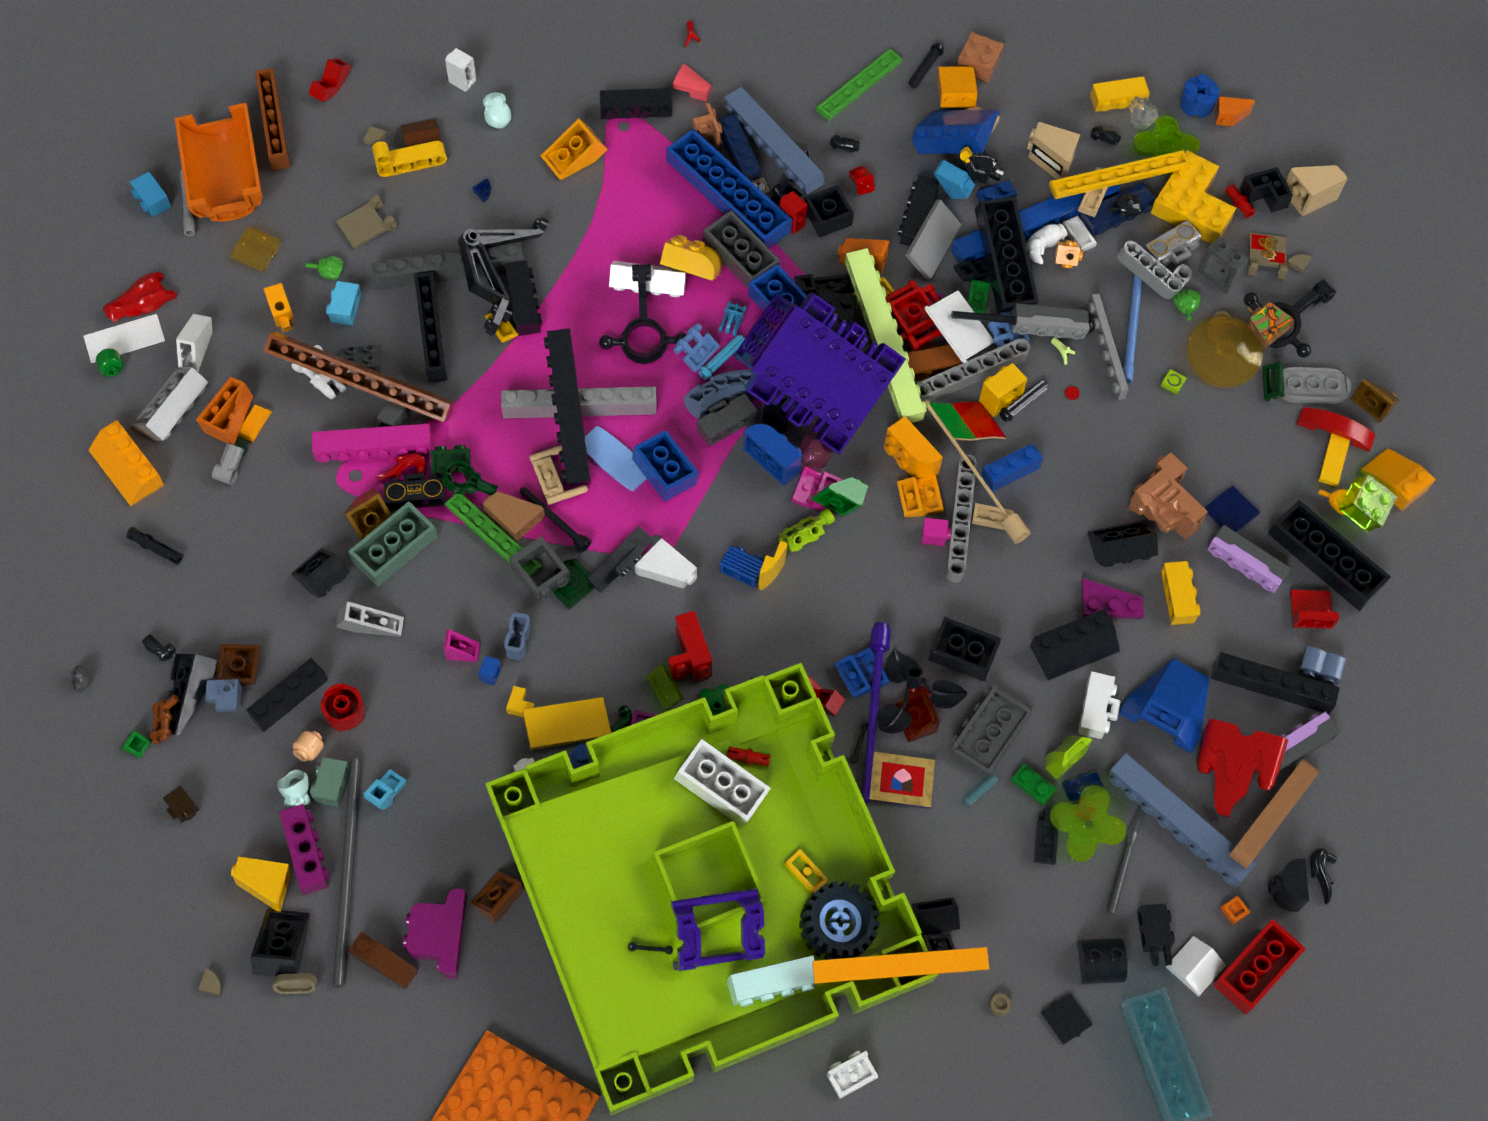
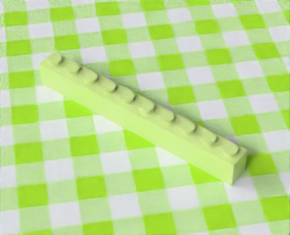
M868 248L846 253L845 265L872 343L875 341L878 346L884 343L906 358L888 385L898 418L900 420L906 417L911 423L921 421L924 418L925 412H927L926 404L920 399L921 391L919 385H915L914 370L909 368L908 353L903 351V339L896 331L898 329L895 319H892L891 305L889 302H886V291L884 286L881 287L879 271H875L874 257L869 254Z

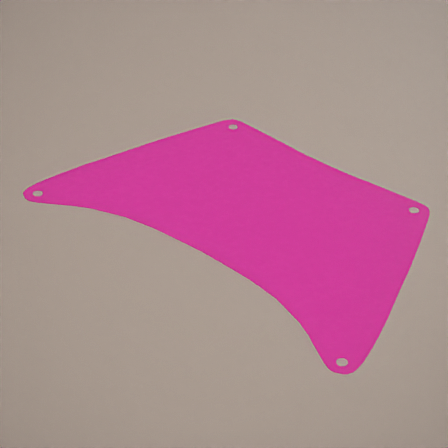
M617 118L607 121L605 146L608 150L605 152L603 185L591 224L573 258L539 306L540 309L536 310L537 314L541 313L543 324L539 325L540 333L515 337L492 366L455 401L449 420L442 422L431 418L424 423L430 424L432 451L437 446H446L447 450L454 449V445H466V448L471 449V466L475 472L481 474L482 480L498 485V492L530 502L520 493V489L526 487L576 533L586 535L592 541L587 550L612 554L637 527H641L650 537L660 535L664 541L674 548L728 454L747 427H743L711 447L706 444L697 431L698 419L688 411L683 398L699 384L701 386L710 381V379H702L698 373L700 369L697 372H693L685 364L682 357L686 353L683 350L679 354L673 351L676 344H667V349L663 356L654 363L639 364L631 361L623 353L621 346H613L605 350L599 345V340L603 335L621 338L627 325L639 318V293L632 292V289L618 291L614 290V287H609L612 262L619 261L667 267L660 264L665 242L677 235H683L687 237V240L693 242L694 240L702 241L704 229L724 216L721 211L666 161V148L673 143L641 118ZM625 121L629 123L630 128L627 131H620L618 124ZM777 244L769 248L780 260L781 268L794 282V276L805 275ZM724 264L722 273L713 281L687 273L685 292L680 297H671L667 293L653 295L650 291H646L647 318L658 322L666 332V336H676L681 332L687 334V331L698 323L702 326L699 333L702 336L705 333H709L720 345L703 366L711 361L735 338L732 335L734 326L730 335L725 334L727 323L723 333L718 331L729 301L732 302L731 304H739L741 307L747 306L743 323L740 324L736 336L742 335L746 338L763 313L748 296V289ZM643 326L634 329L630 333L628 345L635 352L646 354L657 349L661 339L656 330ZM570 328L578 389L656 386L657 415L582 416L584 436L596 426H599L633 452L634 446L666 430L699 472L697 485L664 502L648 480L643 482L635 491H631L610 476L587 455L591 484L584 485L588 487V491L548 505L529 456L562 445V443L558 444L556 432H560L559 424L555 425L554 417L503 419L501 392L503 390L554 389V386L550 387L549 382L552 368L547 366L546 356H550L549 349H545L544 337H547V331ZM692 339L688 344L693 347L696 341ZM732 355L712 374V377L730 371L750 369ZM749 399L756 409L759 410L763 402L758 399ZM430 454L423 455L426 459L425 478L431 475L442 477V474H432ZM559 454L551 456L564 492L582 486L568 487L567 481L563 482L561 470H565L564 462L560 463ZM388 456L387 458L373 457L366 460L349 459L338 469L336 483L341 489L356 497L373 489L380 494L385 503L384 482H389V480L396 478L379 480L375 476L391 470L397 463L394 458L399 456ZM417 466L406 468L399 476V479L404 480V474L417 473ZM353 470H359L362 473V478L357 482L349 479V474ZM451 473L452 483L454 481L458 483L466 482L463 473ZM445 487L447 502L455 493ZM479 491L475 492L474 495L468 492L463 494L487 515L484 512L483 503L489 495ZM445 505L416 508L425 517L465 525ZM547 516L523 536V538L532 540L542 536L548 543L564 546L575 545L574 541ZM649 543L642 554L645 555L653 546Z

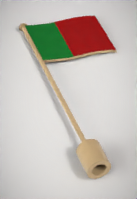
M925 400L924 402L928 410L1003 513L1004 517L1002 518L1001 525L1014 544L1025 540L1030 535V530L1017 513L1012 514V512L1007 513L955 441L989 438L1006 440V436L982 403L958 402L943 404L930 403L929 400Z

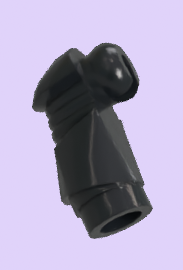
M1101 125L1094 127L1090 134L1093 140L1100 139L1115 146L1121 140V136L1116 131L1103 129Z
M834 135L830 140V145L834 150L837 148L849 153L859 151V141H855V139L841 138L839 135Z
M151 634L142 640L145 649L159 657V661L171 659L173 657L172 654L176 652V648L172 644L168 643L164 647Z

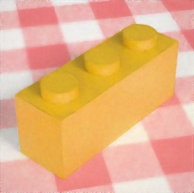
M1143 76L1093 84L1090 97L1095 112L1145 105L1147 104L1150 92Z
M1188 561L1164 563L1160 572L1171 625L1195 623L1198 616H1200V606L1196 604L1197 591L1196 587L1192 584V568H1189Z

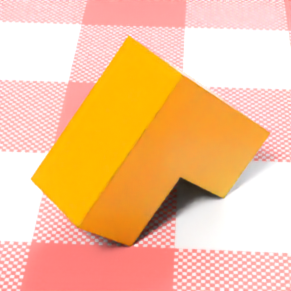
M513 686L506 707L507 714L523 717V709L535 708L534 703L524 701L527 694L525 688Z

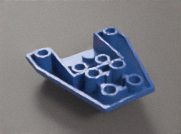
M1173 658L1127 697L1118 714L1134 723H1137L1139 718L1174 736L1176 738L1173 743L1174 745L1192 753L1202 734L1210 678Z

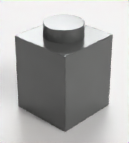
M391 401L386 403L377 416L379 427L403 426L408 419L406 408Z

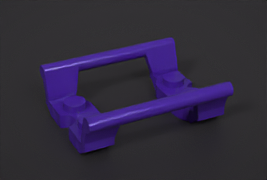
M756 888L671 901V908L676 918L677 937L679 940H683V945L677 948L678 961L673 962L674 970L683 971L706 965L764 958L765 939L762 935H758L759 930L764 927V910ZM737 900L745 909V914L741 918V944L745 951L701 957V932L695 921L693 907Z

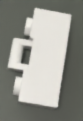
M1091 671L1087 680L1077 734L1102 739L1104 733L1108 734L1110 722L1107 719L1117 720L1121 702L1118 699L1111 698V696L1115 697L1117 685L1114 684L1115 677ZM1108 704L1111 705L1110 713L1106 712Z

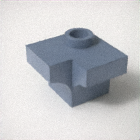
M238 679L207 680L205 700L207 703H216L215 709L217 712L238 711V708H242L243 688Z

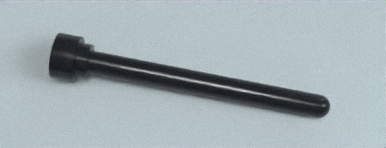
M526 487L520 489V493L527 500L544 508L545 516L574 541L575 548L580 552H584L589 548L592 541L586 535L576 533Z

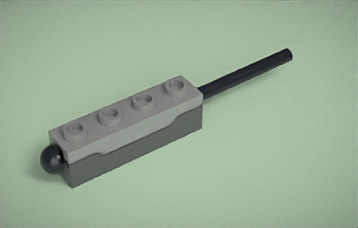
M1016 303L1010 316L961 311L951 312V318L1008 323L1012 326V333L1022 335L1032 334L1079 340L1084 339L1086 334L1092 333L1095 329L1094 322L1088 319V310Z

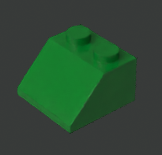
M851 477L830 484L812 495L811 500L844 517L862 506L868 486L860 479Z

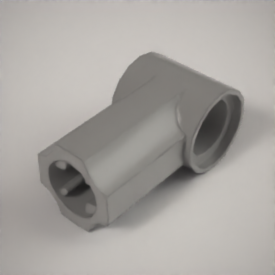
M227 443L220 462L213 469L212 478L233 485L238 476L237 467L244 449Z

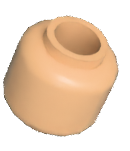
M303 731L293 743V754L303 762L313 761L324 748L322 736L316 731Z

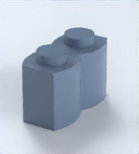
M514 612L509 621L510 631L505 637L504 646L507 659L522 661L526 655V642L531 635L529 615Z
M1307 646L1303 652L1298 673L1306 678H1315L1323 683L1338 685L1342 677L1346 658Z

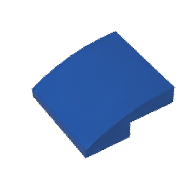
M870 647L854 656L851 654L834 663L853 698L871 692L875 655ZM883 669L880 688L890 683Z

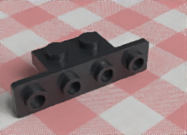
M637 527L588 577L587 581L599 593H602L619 575L624 577L631 570L629 565L632 562L636 564L644 556L642 552L652 541V538L641 527Z

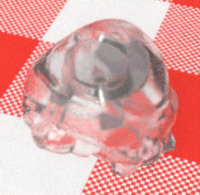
M1135 96L1128 107L1131 112L1130 125L1134 129H1148L1156 121L1159 114L1157 106L1149 98Z

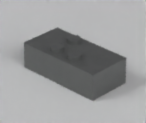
M732 210L703 231L702 242L720 254L723 264L747 289L750 281L777 264L780 265V260Z

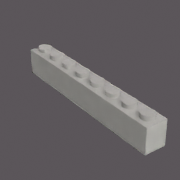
M656 386L578 389L582 416L657 415ZM503 390L501 392L503 419L554 417V413H557V405L553 406L551 394H555V390Z

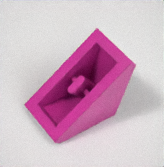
M450 629L446 630L443 648L446 660L477 662L480 643Z

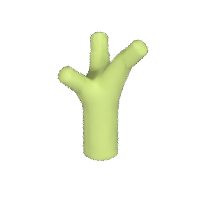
M1054 337L1051 343L1060 351L1064 365H1067V353L1074 355L1075 351Z

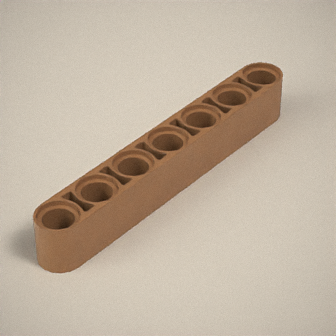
M1302 759L1229 854V857L1246 869L1320 771Z

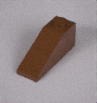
M360 932L349 949L352 957L407 989L418 972L412 965L362 932Z

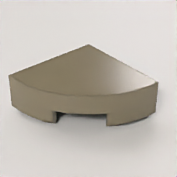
M370 126L363 139V143L372 145L374 142L382 141L386 138L387 131Z
M1305 254L1294 255L1286 264L1303 273L1312 257Z
M205 969L198 990L221 996L222 987L219 978L211 970Z

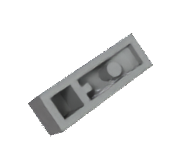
M347 601L339 608L336 627L355 633L400 637L404 617Z

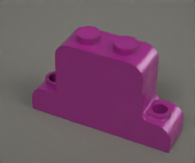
M452 889L446 895L445 904L417 903L406 916V926L409 927L408 934H404L403 947L407 948L409 955L413 959L436 960L437 971H441L442 975L448 979H457L467 902L465 889Z

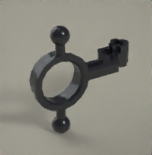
M651 264L632 265L633 282H638L639 318L627 325L621 338L603 335L599 340V345L605 350L613 346H621L623 353L631 361L639 364L654 363L663 356L667 349V344H676L680 338L683 339L687 334L681 332L676 336L668 337L658 322L647 318L646 281H651ZM645 326L656 330L661 339L657 349L646 354L637 353L632 350L628 345V336L634 329Z
M1323 279L1316 283L1312 290L1293 306L1274 302L1275 306L1294 319V330L1288 337L1276 340L1268 347L1281 348L1292 344L1296 348L1299 357H1308L1312 351L1310 345L1301 343L1296 338L1300 333L1302 325L1299 314L1309 306L1315 307L1321 301L1324 304L1328 303L1336 295L1337 291ZM1249 292L1244 296L1243 300L1246 306L1256 302L1261 308L1264 307L1258 302L1257 294Z

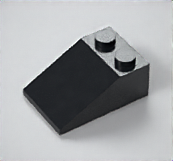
M266 910L251 954L253 975L275 977L279 974L298 973L310 917L309 913Z

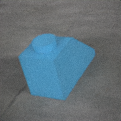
M941 160L933 173L950 199L968 198L975 186L966 171L945 160Z

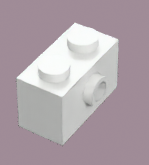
M455 48L445 59L448 81L466 92L476 81L473 57Z

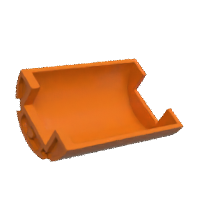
M247 103L228 106L232 118H225L197 125L193 114L175 118L187 206L199 218H203V216L209 217L210 221L217 222L237 220L248 216L254 212V208L257 205L260 206L262 191Z

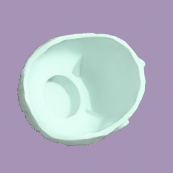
M493 92L486 95L483 99L486 123L497 129L504 128L511 120V111L505 103L506 98L502 93Z
M293 770L278 780L277 787L285 798V808L289 809L301 804L306 806L310 803V796L307 793L309 788L307 773Z

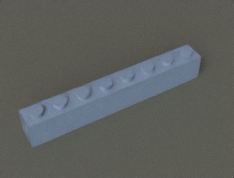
M742 87L724 97L726 112L729 115H736L746 134L754 138L757 146H761L769 158L772 157L776 166L784 170L787 178L792 179L800 191L803 190L808 195L825 184L823 172Z
M1127 753L1109 771L1107 777L1112 785L1121 788L1131 801H1136L1140 804L1141 809L1146 814L1152 815L1162 828L1168 829L1173 833L1177 841L1187 845L1193 855L1201 857L1211 870L1217 871L1223 876L1222 878L1227 884L1237 888L1257 865L1252 861L1245 869L1229 857V854L1236 846Z

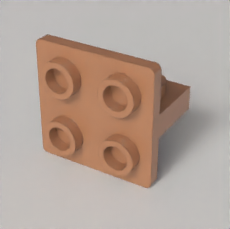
M705 103V115L693 118V129L707 142H712L714 148L720 151L722 126L720 122L717 123L715 109L711 108L709 103Z

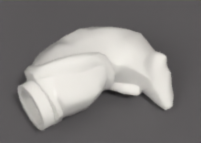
M1061 223L1058 225H1045L1029 238L1026 246L1030 260L1042 265L1043 259L1041 256L1044 254L1045 249L1055 246L1060 240L1064 241L1068 234Z

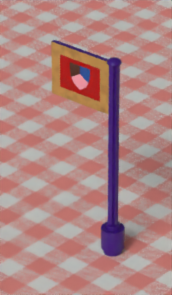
M877 622L871 628L870 648L875 652L861 795L865 804L871 801L931 808L935 760L874 752L883 653L890 649L891 640L890 625Z

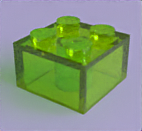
M1366 474L1353 480L1339 510L1364 530L1370 532L1383 527L1397 496L1370 474Z

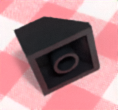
M321 548L291 574L312 595L320 598L327 595L331 590L330 588L335 584L342 582L349 571L335 553Z

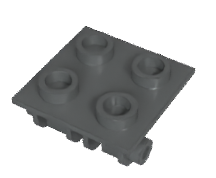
M369 344L360 347L349 346L341 348L342 358L381 372L379 365L380 345Z

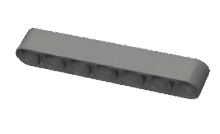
M1017 339L917 383L921 393L925 394L920 395L921 401L929 400L932 403L984 380L988 376L997 374L1003 366L1007 367L1012 363L1018 365L1024 362L1029 353V342L1025 339Z
M967 454L966 456L976 469L977 462L975 457ZM963 457L959 460L956 474L951 536L946 567V578L952 583L960 582L966 569L975 474L971 468L963 466L968 465ZM961 482H966L969 485H963ZM959 516L964 517L965 520H961V519H959L958 517H959ZM955 534H961L963 537H957ZM954 551L960 552L961 555H956ZM952 569H958L960 572L955 573Z

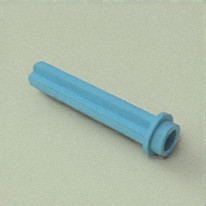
M737 335L705 366H701L698 372L700 377L704 380L710 379L712 374L737 351L745 338L742 335Z

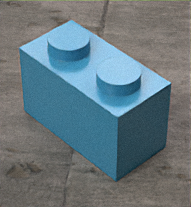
M150 172L130 181L132 196L135 200H140L139 204L145 213L148 211L151 217L171 207L167 195Z

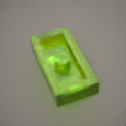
M660 665L646 676L665 710L672 709L684 699L665 665Z

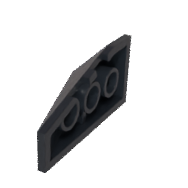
M197 654L175 655L170 680L174 681L173 690L169 691V698L172 695H177L179 701L170 711V714L173 715L172 721L169 724L171 735L179 736L206 692L207 680H212L216 673L217 660Z

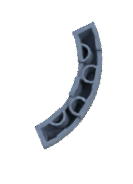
M737 370L711 377L710 381L701 386L699 384L689 391L683 398L684 404L688 411L699 419L708 413L707 408L723 399L728 403L734 397L746 394L749 399H757L745 390V386L754 372L752 370Z

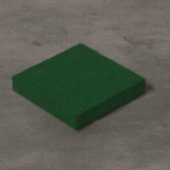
M576 559L563 563L570 571L571 579L564 587H558L553 591V594L569 610L595 589L587 581L591 574ZM557 568L549 576L542 580V582H546L547 580L558 574L560 570Z

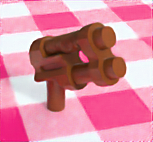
M172 695L167 701L161 700L156 702L152 706L154 716L150 739L153 744H160V741H168V737H171L169 724L172 721L173 715L170 714V711L179 701L177 695Z

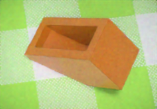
M1219 96L1215 107V125L1234 126L1251 114L1255 100Z

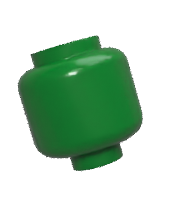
M103 349L96 356V364L102 375L113 377L123 370V361L117 350Z

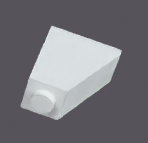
M193 314L176 338L178 368L193 367L197 372L199 371L213 333L211 317Z
M662 538L635 565V573L638 576L682 589L687 585H692L697 579V567Z

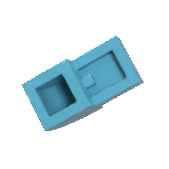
M389 769L380 780L376 779L365 791L364 799L381 810H385L393 803V798L406 785V779Z

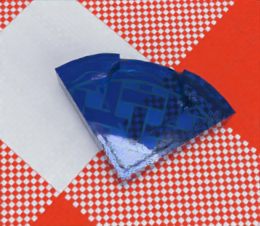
M486 178L472 187L473 192L484 203L491 195L490 182Z

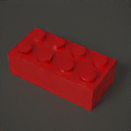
M1272 919L1217 979L1213 986L1247 1015L1306 948Z

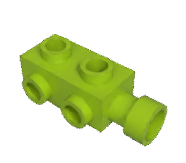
M826 508L816 517L809 516L806 519L803 518L792 527L785 528L778 534L780 537L778 541L779 543L780 541L788 543L787 549L791 552L799 551L807 543L814 542L820 538L819 536L825 534L823 526L835 522V518L832 512Z

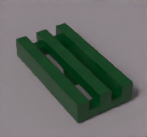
M1278 361L1262 366L1264 399L1268 402L1271 401V398L1275 400L1278 399V396L1285 397L1283 363ZM1269 369H1271L1272 393H1270Z

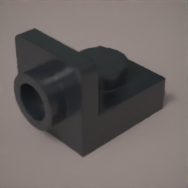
M784 181L781 185L777 184L772 189L773 195L770 199L774 201L777 198L780 201L783 195L789 194L792 191H795V194L800 197L802 194L787 181Z

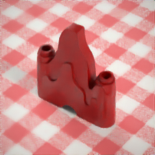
M1208 718L1196 766L1198 767L1197 771L1204 774H1210V771L1214 770V806L1219 815L1230 818L1235 805L1247 795L1257 771H1259L1258 788L1271 791L1280 770L1288 739L1262 731H1255L1250 736H1244L1237 725Z

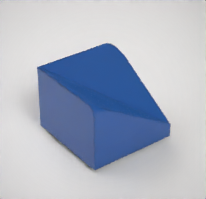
M488 656L484 658L478 672L481 682L491 685L496 683L502 669L500 660Z

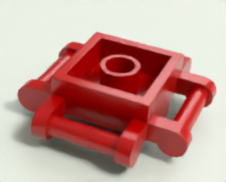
M910 280L907 282V285L886 295L885 299L891 305V316L896 320L902 332L900 335L903 342L907 340L911 349L916 351L923 344L938 336H943L925 311L926 306L932 305L927 295L934 304L940 301L932 284L921 288V286H917L914 280ZM935 325L936 329L932 332L920 337L917 340L914 338L928 331L931 326Z

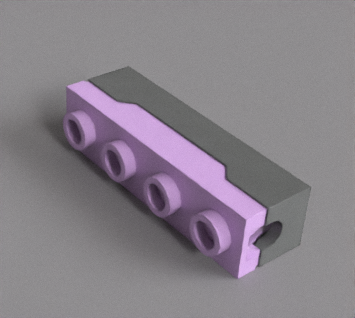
M1223 525L1207 549L1214 557L1227 562L1231 568L1239 570L1248 579L1256 581L1265 590L1273 593L1276 592L1291 570L1289 566Z
M1326 712L1321 715L1314 714L1307 720L1308 723L1305 725L1300 723L1291 730V734L1286 735L1284 733L1281 735V737L1289 741L1278 774L1329 743L1341 732Z

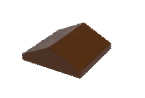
M436 119L400 125L405 147L441 141Z
M221 644L215 680L238 679L242 687L256 684L261 645Z

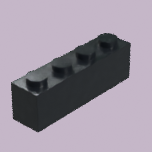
M671 88L601 90V119L672 117Z
M919 175L917 182H913L911 189L913 196H909L907 201L909 209L904 211L902 218L904 226L900 225L898 236H901L900 244L907 246L912 244L932 209L939 189V181L937 179Z
M527 260L505 264L518 336L540 333L539 325L543 323L541 313L537 314L536 311L540 307L538 298H534L533 295L537 294L535 282L531 283L530 280L534 278L532 267L528 268Z
M311 657L247 708L246 711L253 722L264 733L327 682V676L324 670Z

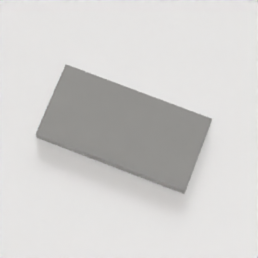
M936 200L905 254L926 280L931 279L962 225L941 200Z

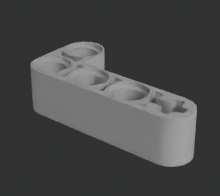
M1127 241L1117 252V258L1124 266L1160 296L1168 300L1172 299L1192 276V271L1187 265H1179L1173 272L1169 271L1134 241Z

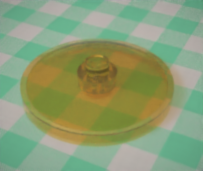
M1216 316L1201 322L1194 329L1188 340L1187 357L1194 372L1205 382L1218 387L1231 388L1243 385L1254 377L1263 360V347L1245 322L1233 317Z

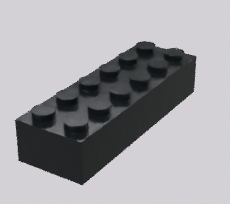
M1016 197L980 201L974 210L997 314L1013 310L1016 303L1037 305L1039 300Z
M1300 500L1273 524L1268 535L1359 612L1391 578L1389 574Z

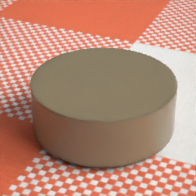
M1003 993L993 995L989 1002L990 1011L996 1016L1006 1015L1012 1005L1010 998Z

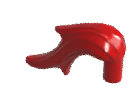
M416 453L395 457L394 460L397 461L395 466L388 472L375 476V478L379 480L393 477L399 479L401 473L410 466H417V473L424 472L425 474L426 459Z

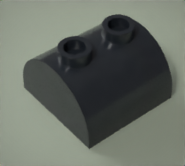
M1306 859L1290 861L1278 875H1274L1273 881L1268 883V893L1272 894L1274 901L1287 911L1299 912L1309 901Z
M1122 938L1077 941L1082 984L1126 981L1128 963L1126 947Z

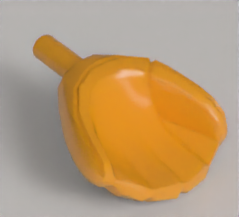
M1320 489L1318 494L1328 497V502L1332 508L1341 515H1349L1355 509L1356 494L1351 490L1337 489L1331 494Z

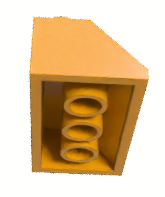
M118 420L99 431L89 448V452L130 506L164 486L158 472Z

